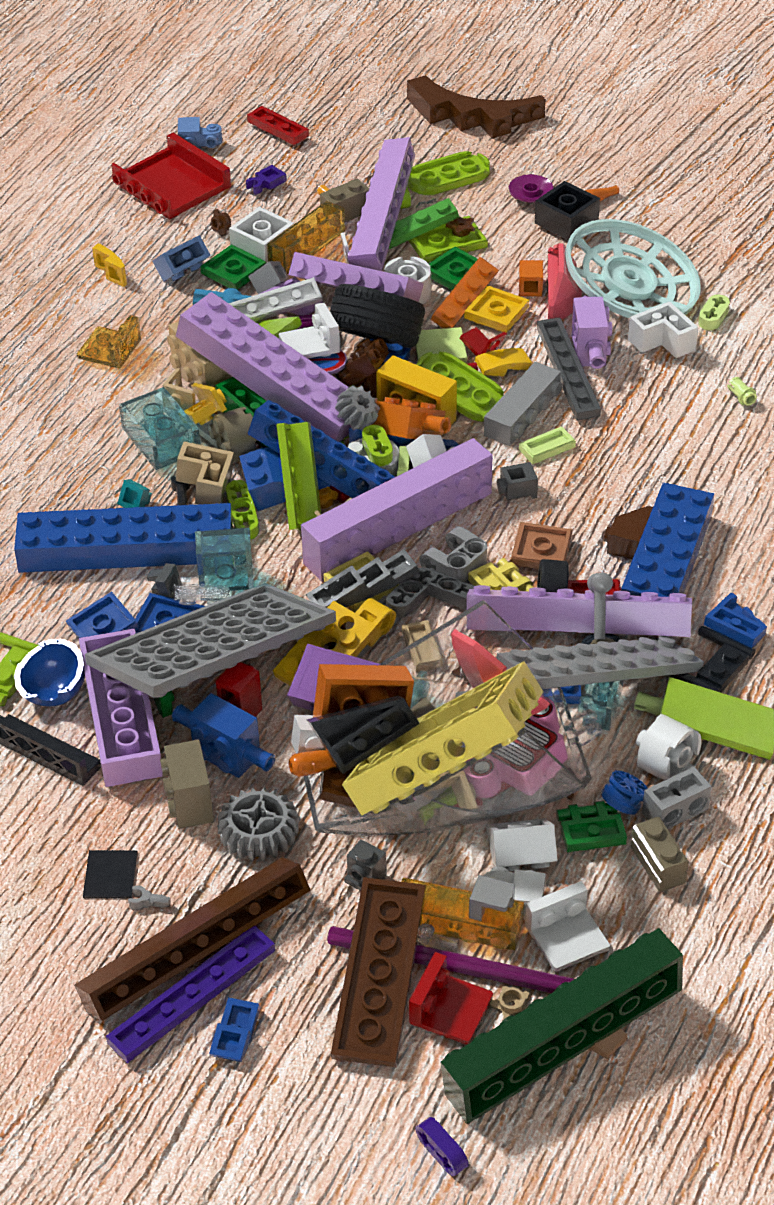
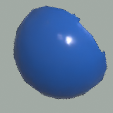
M65 639L42 641L38 643L39 646L25 656L20 665L17 664L14 675L16 689L23 698L36 705L58 706L65 704L80 691L85 678L83 655L74 643Z

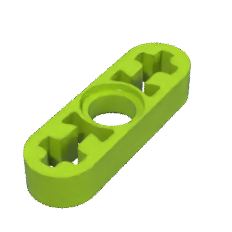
M233 480L226 486L227 502L231 503L235 533L242 540H252L259 534V522L255 506L248 491L247 483L243 480ZM236 492H240L241 497L237 498ZM246 507L249 509L245 512L236 511L238 508ZM243 522H248L249 528H245Z

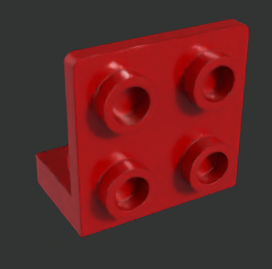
M435 952L409 1000V1024L468 1045L471 1043L493 999V992L450 976V971L447 970V956Z

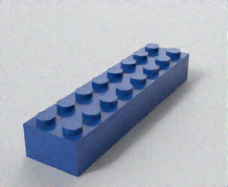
M231 503L18 513L14 546L18 573L164 566L166 563L175 565L233 563Z

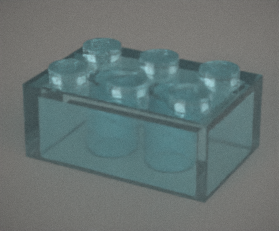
M164 387L119 404L123 430L155 470L177 462L183 442L201 445L199 428Z

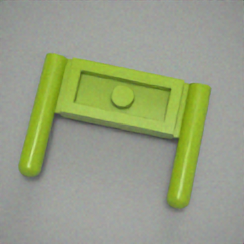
M0 632V644L12 647L0 662V706L4 707L7 699H10L17 690L14 678L17 664L20 665L25 656L39 645Z

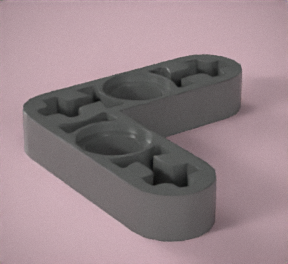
M422 567L419 568V573L400 583L386 597L385 605L396 612V618L408 616L428 596L466 610L467 593L469 589H474V586L433 569Z

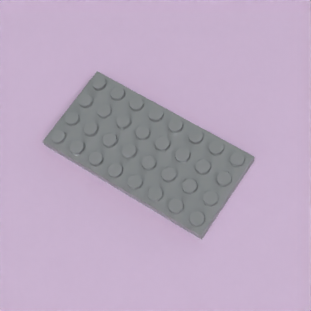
M263 583L85 654V660L87 665L134 689L140 690L150 697L158 698L165 696L167 692L176 688L187 687L191 682L200 678L211 677L214 672L224 668H232L238 662L245 659L256 658L260 653L269 649H277L286 642L301 639L305 634L323 630L325 626L336 622V611Z

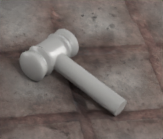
M595 573L587 581L588 588L594 592V639H605L606 592L612 588L613 580L607 573Z

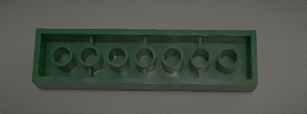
M660 928L651 933L642 934L636 939L635 943L623 950L618 949L614 951L607 960L597 966L588 967L581 976L571 982L562 983L553 993L545 998L534 1000L527 1009L517 1015L506 1017L499 1026L489 1032L480 1033L465 1047L449 1052L440 1061L445 1096L465 1123H471L591 1048L595 1043L607 1038L682 991L683 954Z

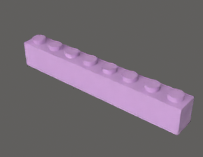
M410 137L384 140L382 149L379 150V159L375 164L374 175L370 179L369 192L366 193V202L361 209L362 215L360 221L357 222L356 234L352 238L351 251L348 252V262L351 265L378 271L383 270L415 159V152Z
M474 586V589H469L467 593L466 628L594 633V592L586 590L585 594L574 593L572 589H558L557 593L546 592L544 588H530L529 591H518L517 587L511 586L502 587L501 590H490V586ZM614 591L613 595H606L605 633L691 637L692 598H686V594L672 593L669 597H658V593L643 592L641 596H630V592Z

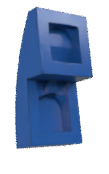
M228 997L222 1021L216 1027L209 1052L210 1056L242 1062L261 1009L259 1003Z

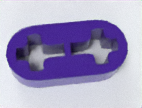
M429 1117L416 1126V1134L422 1145L449 1175L456 1176L469 1166L467 1156L462 1148L437 1120Z

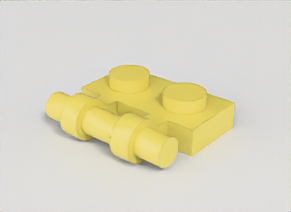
M505 558L498 561V568L489 562L468 572V581L473 586H490V590H501L502 587L511 586L517 587L518 591H529L530 588H534L533 582L527 576L523 577L519 573V568L513 562H508Z

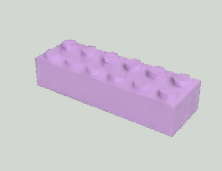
M135 629L79 638L105 787L163 777L160 764L161 754L148 694L87 665L85 660L86 653L136 634Z

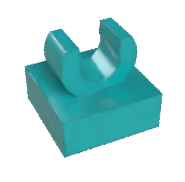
M127 479L123 481L117 504L124 508L145 507L146 504L150 503L152 493L149 492L150 489Z

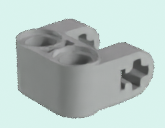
M456 526L445 537L447 545L453 550L449 555L431 547L420 556L419 561L423 568L433 569L469 584L468 572L487 564V543L467 529Z

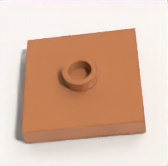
M520 522L510 562H513L516 566L539 569L542 559L566 561L573 529Z

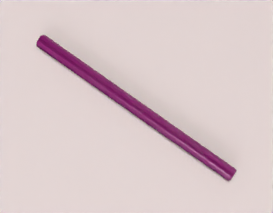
M331 926L327 941L330 945L350 949L353 930ZM418 944L414 960L416 964L428 966L433 954L437 952L447 956V970L547 993H553L562 983L574 980L573 978Z

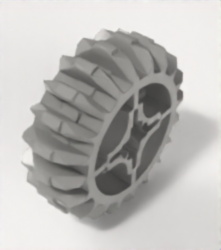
M252 787L249 793L241 790L239 797L231 795L229 803H223L222 811L219 812L218 834H220L223 846H227L230 854L237 852L240 859L246 855L249 856L251 862L255 857H260L265 861L268 855L276 859L278 851L286 853L288 845L294 844L295 836H297L299 831V816L297 811H295L293 802H289L286 794L279 796L277 789L269 793L266 787L262 791H256Z

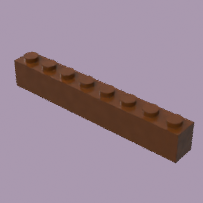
M281 857L74 984L86 1012L100 1021L105 1020L311 891L300 864Z

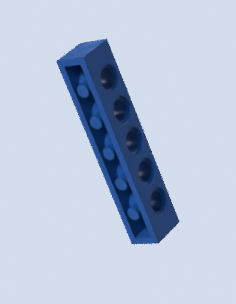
M268 400L255 410L248 435L280 454L277 424H295L305 421L283 409L279 404ZM311 426L317 477L353 499L395 478L389 471L380 468L366 457L346 447L343 443L329 437L322 430Z

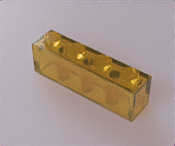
M325 201L267 244L268 262L280 261L288 275L294 252L313 256L340 236V233L345 232L344 208Z
M402 878L401 882L426 885L419 931L428 932L435 936L461 939L468 943L475 942L490 945L497 949L516 950L524 920V902L514 900L513 907H508L506 912L486 907L482 920L478 921L469 918V899L472 891Z

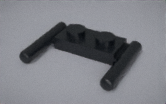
M701 626L698 629V635L722 647L699 670L696 677L688 673L667 676L721 693L748 664V660L753 658L755 649L706 626Z

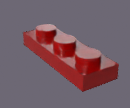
M260 106L247 114L248 123L292 145H296L309 137L308 128L264 106Z

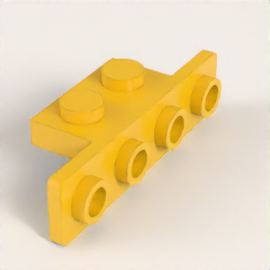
M194 383L191 387L199 402L181 413L186 421L203 425L213 419L212 414L215 412L227 410L224 405L227 400L220 389L216 390L211 386Z

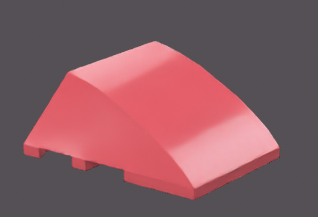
M456 629L453 630L451 638L456 657L473 688L506 671L507 667L477 641ZM540 697L537 701L539 705L531 711L532 716L546 709L550 703L543 697Z

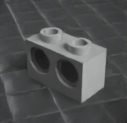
M692 767L644 790L642 814L647 820L660 817L666 828L669 829L708 810L712 786L695 767Z

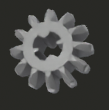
M351 386L338 396L335 409L339 412L337 418H342L345 421L344 426L349 424L352 430L358 428L363 430L366 426L372 425L377 420L380 407L376 404L377 398H372L370 395L371 391L365 392L362 386L357 388Z

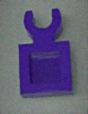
M270 165L255 173V177L247 179L246 189L248 190L253 187V194L255 195L261 193L265 187L271 190L287 181L286 173L274 165Z

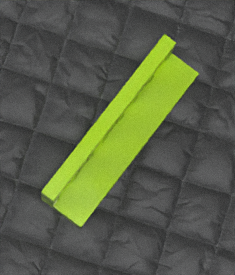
M311 423L277 424L289 530H301V524L317 517L314 513L316 510L321 513Z

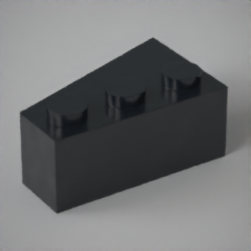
M398 695L306 719L337 769L343 774L420 724L405 699Z

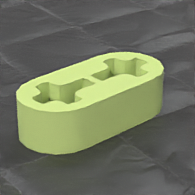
M717 294L707 300L699 313L698 324L702 329L715 330L721 325L729 312V298Z

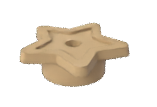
M503 986L499 998L491 1001L490 1006L501 1011L503 1019L511 1015L515 1016L527 1009L525 1003L530 993L528 991L522 992L517 988ZM513 1002L515 1005L510 1006L509 1003Z

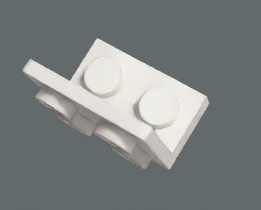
M325 303L315 304V314L312 315L313 327L279 333L280 340L306 358L326 357L340 352L339 325Z
M582 881L526 903L525 927L555 972L606 952L610 948L609 942L586 909L588 890Z

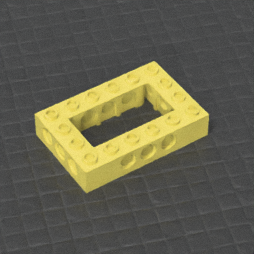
M525 661L417 718L420 724L359 763L343 782L342 786L361 815L370 811L376 814L388 807L389 801L398 798L400 801L415 792L414 788L423 784L424 787H428L440 779V774L449 771L450 774L455 773L466 765L465 761L473 757L476 760L482 759L492 751V747L499 743L502 746H506L519 737L517 733L525 727L524 722L532 716L531 711L539 705L537 701L541 697L543 690Z

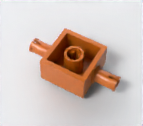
M385 397L384 401L376 402L380 410L377 420L372 425L383 427L387 435L407 439H417L422 434L441 435L442 437V434H447L451 429V420L445 417L446 411L435 409L436 404L421 402L419 406V402L415 400L402 399V403H400V399Z

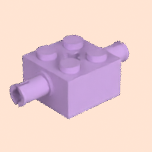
M586 295L574 298L571 334L573 347L582 367L602 368L606 366V356L611 355V344L608 341V336H612L609 307L604 306L603 297H589Z

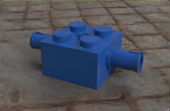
M212 693L193 711L182 704H179L174 709L172 720L191 729L192 741L199 739L204 760L216 765L224 773H230L240 778L253 764L265 772L272 768L275 762V755L260 748L257 717Z

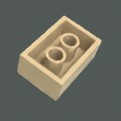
M179 321L168 325L169 336L167 341L171 348L170 363L174 369L179 368L181 370L182 377L186 382H189L191 385L198 383L216 389L215 385L232 377L176 337Z

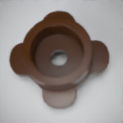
M215 209L211 218V228L218 231L220 236H224L231 227V218L226 212L220 213L219 209Z

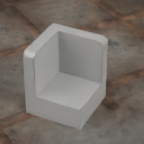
M269 261L248 276L258 294L290 279L280 261Z
M478 875L469 899V918L481 921L486 907L506 912L508 907L512 908L515 900V884Z

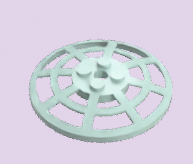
M617 219L595 220L578 227L572 233L566 245L565 259L567 269L579 288L589 297H603L604 306H608L610 311L623 317L630 318L654 308L644 307L642 301L648 298L660 303L659 305L670 301L686 315L693 309L701 291L700 279L692 261L668 238L645 226ZM609 231L611 243H603L591 248L582 238L592 233ZM619 232L637 236L654 245L647 253L637 247L622 244ZM576 243L586 253L582 262V269L575 267L571 258V252ZM613 250L614 256L606 261L598 255V253ZM661 250L670 255L685 274L672 276L669 270L656 259ZM623 251L639 256L642 259L639 260L631 256L623 255ZM591 259L602 268L601 274L589 271ZM650 264L662 274V278L656 277L654 271L649 267ZM581 277L586 278L589 285ZM594 281L604 283L610 291L605 294ZM689 282L690 298L688 304L685 305L673 301L676 295L675 284ZM656 286L668 287L667 298L654 293ZM618 297L627 299L633 303L634 307L618 302L615 299Z

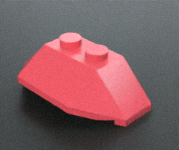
M558 243L548 248V319L561 318L562 320L573 313V299L582 297V290L573 280L567 269L565 259L566 247L563 243ZM571 255L572 262L577 267V263Z

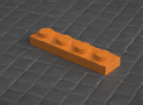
M479 257L433 313L430 320L441 328H454L465 315V310L489 285L499 269L482 257Z

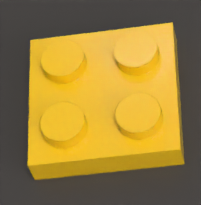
M487 286L465 310L464 318L507 333L529 308V299Z

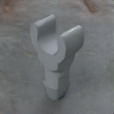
M142 886L132 887L133 895L140 898L128 899L129 907L132 910H141L150 906L169 907L171 903L170 897L162 894H152Z

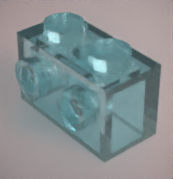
M623 680L585 684L586 694L585 696L581 695L578 705V712L582 713L581 725L610 731L623 690Z

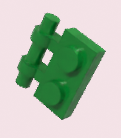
M603 800L595 801L594 805L578 807L577 804L568 805L565 809L556 810L558 822L561 821V833L567 853L626 845L627 835L621 815L617 814V810L608 803H604Z

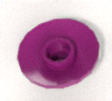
M528 174L514 178L510 182L508 189L515 199L524 202H535L538 198L552 190L553 184L543 176Z

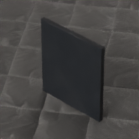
M89 850L83 898H132L137 850Z

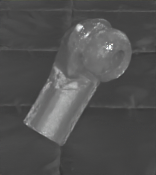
M430 924L420 925L418 944L457 953L459 939L434 934L435 929Z

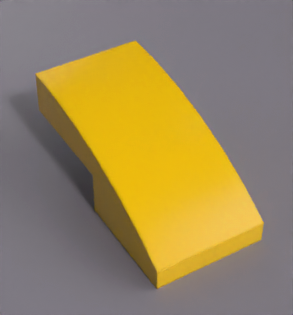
M99 243L92 247L95 267L105 271L107 280L125 287L127 280L125 265L122 260L107 247Z
M523 348L498 349L478 355L474 360L483 375L504 377L508 369L527 371L532 365Z

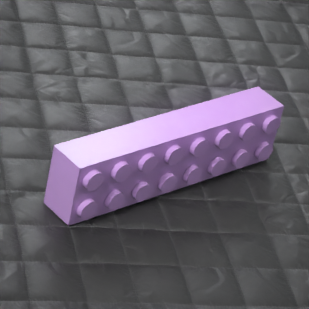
M210 292L180 315L176 337L265 400L279 404L283 409L300 417L305 422H310L311 426L322 430L334 440L341 442L349 435V428L351 426L349 424L344 426L345 421L342 418H337L339 412L335 409L338 396L349 388L341 381L213 292Z
M472 438L301 524L303 564L322 582L324 581V573L367 551L371 555L379 553L383 549L487 497L492 493L493 455Z

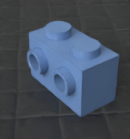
M199 235L161 254L152 262L163 282L170 278L174 282L185 276L184 271L190 269L193 272L203 265L202 262L211 255Z

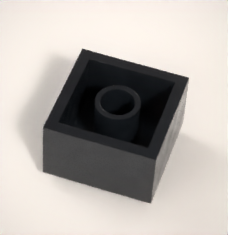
M563 181L535 201V224L569 240L572 233L578 227L585 223L599 220L600 198Z

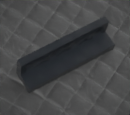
M10 714L6 717L0 715L1 745L82 786L101 768L100 759Z

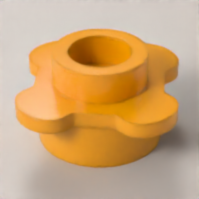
M330 487L320 489L321 509L332 506L334 500L338 498V492L331 490Z

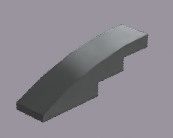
M403 549L384 562L377 557L357 571L351 565L307 593L306 596L309 601L326 608L333 601L348 607L395 587L419 573L420 570L407 551Z

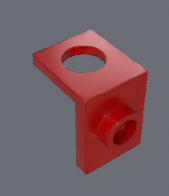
M475 327L461 334L459 339L475 356L486 352L498 350L507 333L504 331L488 339Z

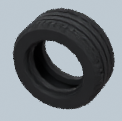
M340 284L335 289V297L332 300L333 305H331L330 313L339 325V331L366 339L379 337L385 343L399 344L402 347L411 348L418 343V335L421 333V326L425 316L424 305L420 302L358 285Z

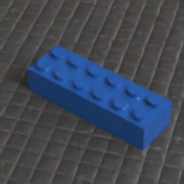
M665 482L662 483L621 591L630 592V596H641L643 592L658 593V597H669L672 593L684 594L712 517L714 493Z

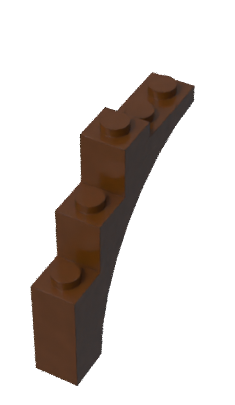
M426 75L407 80V100L430 124L450 119L460 131L481 126L493 139L510 134L512 127L545 118L546 99L542 95L516 100H487L464 96L447 90L434 83Z

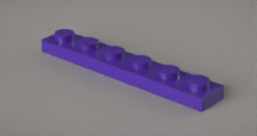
M253 926L107 1034V1044L126 1063H129L275 952V943L256 926Z

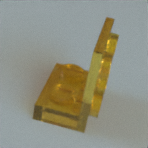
M129 315L126 321L120 325L118 331L97 326L77 352V358L120 369L141 341L139 317Z

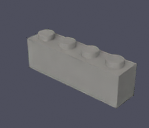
M534 362L484 416V436L511 446L517 438L519 439L523 435L524 430L535 422L538 414L542 410H546L549 402L560 394L562 390L561 371Z

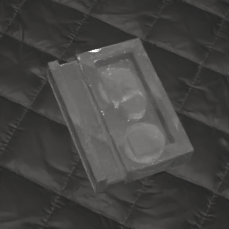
M173 584L172 595L174 600H179L181 605H195L196 600L207 601V605L230 597V589L227 585Z

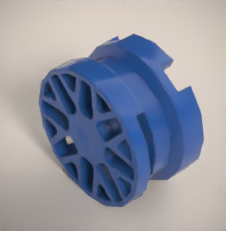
M612 772L609 777L610 783L606 784L602 789L601 795L603 799L622 813L629 815L637 814L644 799V790L648 789L647 786L637 777L627 772Z

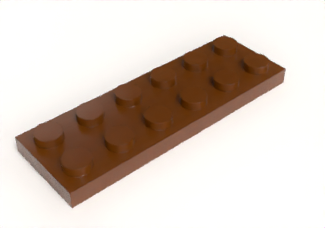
M363 877L332 1043L331 1059L397 1067L426 894L425 884Z

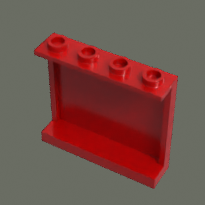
M174 132L167 135L168 147L126 169L115 163L111 164L112 180L117 186H120L169 220L231 187L229 167Z

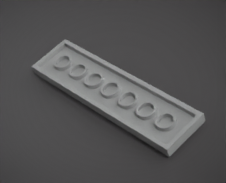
M659 636V638L653 639L641 637L639 640L632 641L620 639L618 642L611 643L599 641L597 644L589 645L578 643L576 646L568 647L556 645L554 648L547 649L535 647L533 650L526 651L513 649L510 652L497 653L496 656L507 667L506 670L525 661L542 689L699 672L704 664V661L696 657L692 650L682 648L669 636Z

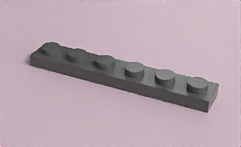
M561 318L537 321V331L553 368L561 371L562 389L575 419L582 420L600 417L601 408Z

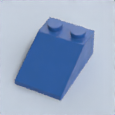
M261 448L239 456L248 491L257 511L286 502L279 453L271 448ZM317 477L318 490L331 486Z

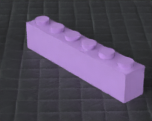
M294 252L288 274L303 281L314 277L317 284L337 288L340 284L368 287L403 296L417 302L420 300L424 283L409 277Z

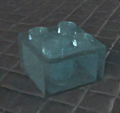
M250 528L195 532L200 593L248 590L254 587Z

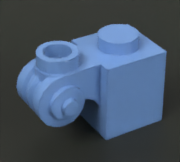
M200 117L178 118V136L197 148L201 149L204 146L215 148L222 143V128L220 125L209 124L206 128H202L200 126Z

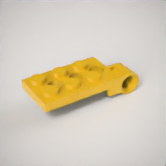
M373 598L367 599L355 613L333 601L327 608L336 611V622L325 626L323 630L305 634L303 638L299 639L272 670L274 676L291 686L307 644L323 648L326 643L335 642L337 643L335 648L329 650L357 657L366 645L372 647L382 635L390 631L396 620V612ZM346 622L354 623L353 627L350 629H340V627Z

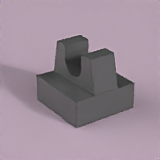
M166 563L163 569H153L147 576L148 581L155 582L151 588L152 593L175 598L182 586L175 564Z

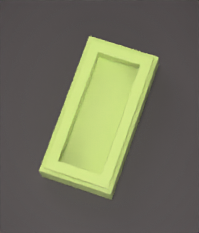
M563 427L519 443V451L532 465L576 447V440Z

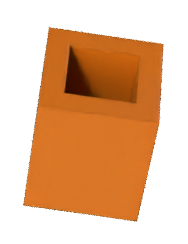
M519 260V296L542 297L543 260Z

